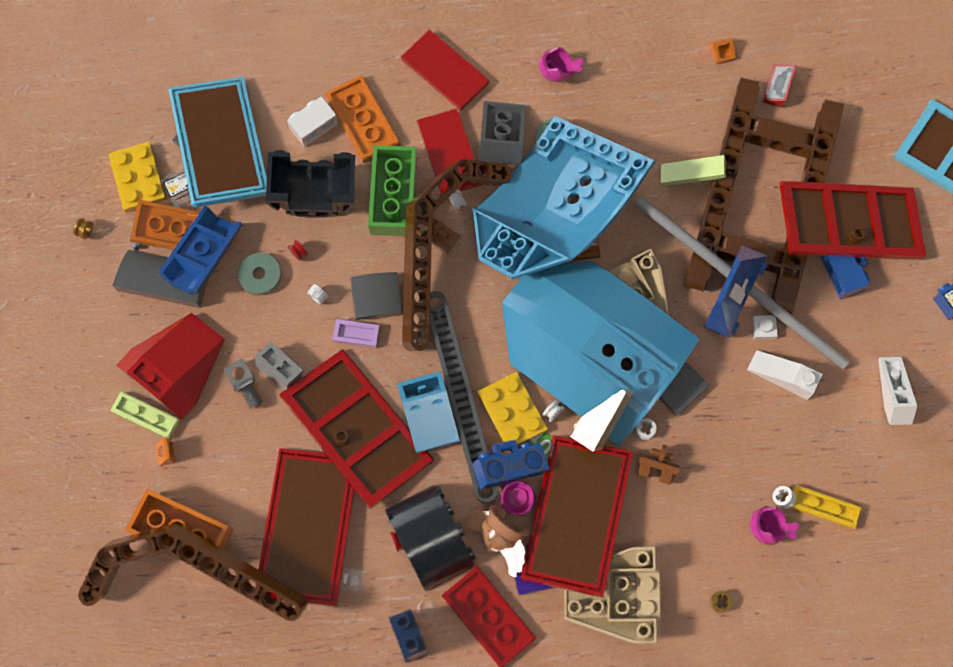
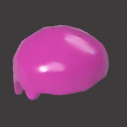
M524 481L510 482L501 493L502 506L511 515H525L535 505V492Z

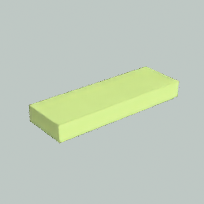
M724 155L661 164L662 186L726 178V158Z
M122 391L110 410L112 413L158 435L167 437L169 440H171L181 421L179 418Z

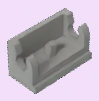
M272 342L255 356L256 367L283 391L301 379L303 369Z

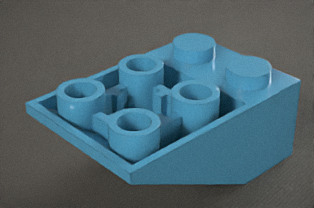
M441 371L397 383L416 454L460 442Z

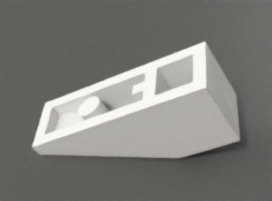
M756 350L747 368V371L806 400L814 394L823 375L802 364Z
M879 357L883 403L889 425H910L913 423L917 403L902 357Z

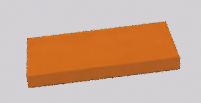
M362 75L325 92L326 98L363 163L373 158V145H401Z

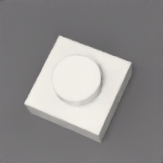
M775 315L753 316L754 339L777 338Z

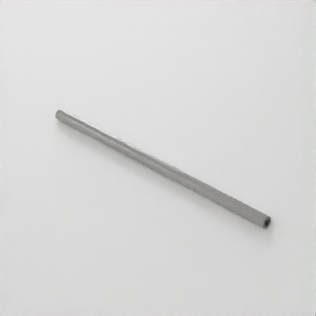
M640 196L634 204L725 277H728L731 266L644 197ZM753 285L749 296L841 369H844L850 361Z

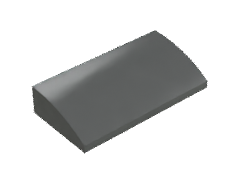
M128 250L122 259L112 286L120 292L200 308L209 276L198 292L189 294L170 285L159 274V270L168 258Z

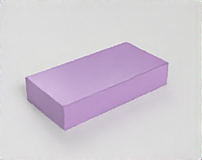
M336 319L332 340L335 343L377 348L380 325Z

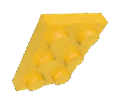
M149 141L108 154L125 213L136 210L138 199L155 203L166 201Z
M517 372L477 391L503 442L515 440L518 447L548 431Z

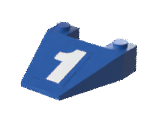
M743 245L741 246L718 299L704 325L705 328L729 338L730 334H736L740 325L736 321L758 274L763 275L768 265L765 262L766 255Z

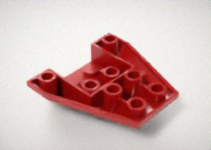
M190 313L131 348L116 366L138 382L182 420L197 404L225 339L193 313Z

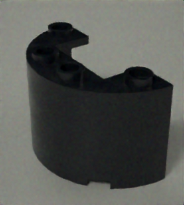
M283 150L268 152L266 203L276 211L282 208L285 209L288 215L307 218L337 216L338 211L343 210L346 213L352 209L354 205L355 155L348 152L334 154V163L328 160L310 162L304 159L296 162L291 160L290 153Z
M432 485L385 509L425 592L474 567L473 560L476 559L471 547L466 548L462 539L465 533L460 523H454L451 517L454 515L453 509L449 502L444 504L442 499L445 496L439 485L436 487Z

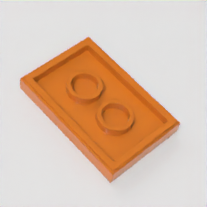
M138 199L130 242L174 250L200 211Z

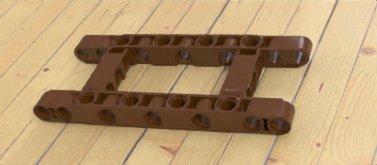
M740 77L719 156L724 155L726 161L731 162L732 166L726 165V178L712 180L696 239L719 258L733 262L742 245L766 255L765 262L768 265L765 270L777 273L771 299L792 315L808 255L789 254L787 238L782 249L768 245L764 241L760 243L746 239V236L741 235V237L724 233L722 225L730 204L732 188L739 170L745 142L806 158L801 182L825 183L844 104L825 99L822 103L821 111H818L813 131L754 116L753 113L760 87H758L759 82ZM734 124H739L742 128H738ZM818 146L824 147L825 150L820 149ZM714 199L721 200L723 204L715 203ZM703 238H709L713 243H706ZM694 251L684 287L703 292L710 279L713 266ZM788 261H794L797 266H791Z

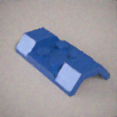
M204 206L159 270V274L170 285L189 294L198 292L231 246L233 238L242 227V223L239 221L230 223L217 217L209 207Z

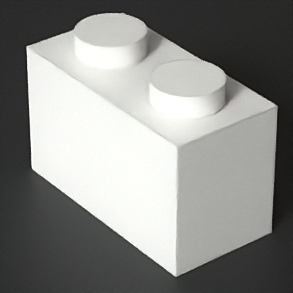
M322 97L310 101L304 109L294 112L287 120L290 130L304 147L338 124L336 114Z

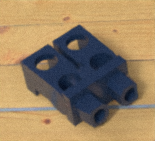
M411 609L389 617L406 663L428 654Z

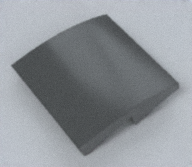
M397 272L365 274L350 278L355 320L377 319L379 316H400L402 314Z

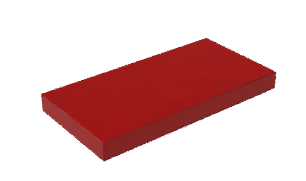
M430 29L401 56V60L460 111L489 84V79Z
M457 108L417 120L435 178L453 162L461 159L474 160ZM458 166V171L462 175V169ZM444 179L438 184L441 195L448 189V183ZM463 183L458 190L461 192L481 186L482 184Z
M478 566L441 595L498 667H504L537 639Z

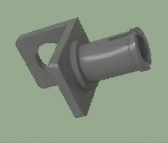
M243 359L224 368V372L234 388L233 390L242 393L250 409L262 403L253 387L255 379ZM235 367H242L245 371L244 377L240 380L232 376V370Z

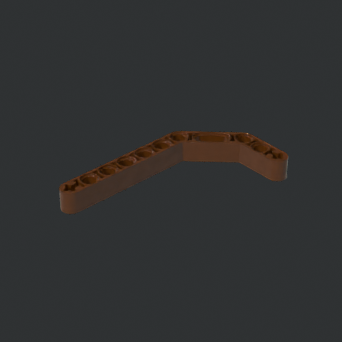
M461 159L453 162L407 205L402 344L407 351H421L426 349L429 344L433 212L463 183L496 186L510 181L512 170L507 164ZM458 166L462 169V175L458 171ZM478 168L481 170L482 176H479ZM443 179L446 180L448 189L437 200H434L431 195L432 190ZM417 205L421 207V214L417 211ZM417 226L421 230V236L416 233ZM416 248L420 251V258L416 256ZM416 270H417V271L419 272V274H420V279H419V280H417L416 277H415V271H416ZM415 292L419 295L418 302L414 299ZM415 314L419 318L418 324L414 322Z
M170 524L119 538L106 544L97 552L78 593V598L83 605L92 606L107 594L121 564L167 552L288 621L297 620L308 605L306 597L300 592L178 524ZM168 534L173 536L174 541L168 537ZM143 539H148L153 544V548L135 552L130 548V543ZM188 545L194 548L195 553L190 551ZM109 550L113 552L114 557L110 555ZM209 557L214 559L215 564L210 562ZM229 568L235 571L236 576L230 573ZM249 580L254 581L257 587L252 586ZM270 592H274L277 595V599L273 598Z

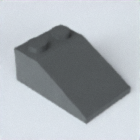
M484 101L479 161L521 164L526 105Z

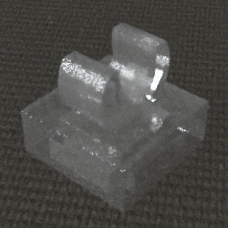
M344 568L340 591L363 595L367 571Z

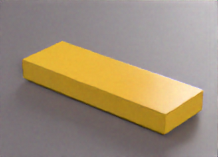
M798 485L794 486L793 492L796 495V502L791 509L853 530L856 529L862 507Z

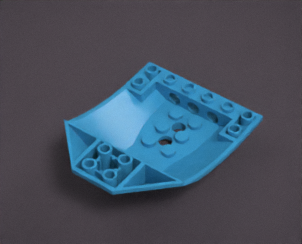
M554 116L532 150L512 173L510 181L503 183L476 209L473 208L479 261L511 279L571 261L588 249L615 220L647 176L655 161ZM591 179V183L588 186H582L586 180ZM573 195H579L577 203L569 204V199ZM529 221L531 222L532 226L530 227L528 223L523 224L522 222Z
M591 260L559 264L522 276L502 302L510 365L580 417H583L621 390L634 391L609 436V439L618 446L650 411L678 374L700 340L655 304ZM605 344H611L614 347L615 353L612 357L603 355L602 348ZM624 358L631 359L633 363L629 371L621 368V361Z

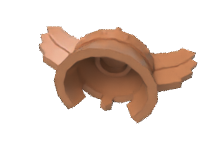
M491 505L489 511L477 509L475 512H470V515L464 517V523L460 524L463 531L475 530L483 534L486 550L488 552H502L508 562L509 574L517 577L518 572H522L523 564L526 563L525 554L527 552L522 539L530 535V531L524 529L518 532L515 530V525L507 526L500 519H505L507 511L498 505Z

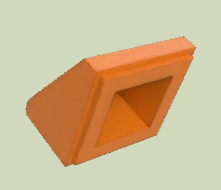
M725 38L709 43L716 64L737 59L733 38Z
M167 437L162 438L156 444L158 465L174 464L173 442Z

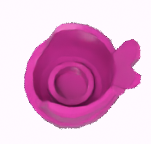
M562 47L546 51L539 60L540 72L549 81L563 82L571 75H574L575 72H583L581 67L583 59L579 58L572 61L568 52Z
M764 506L755 510L752 514L750 530L759 542L766 545H774L786 537L793 540L797 539L795 531L798 530L799 523H787L781 508Z

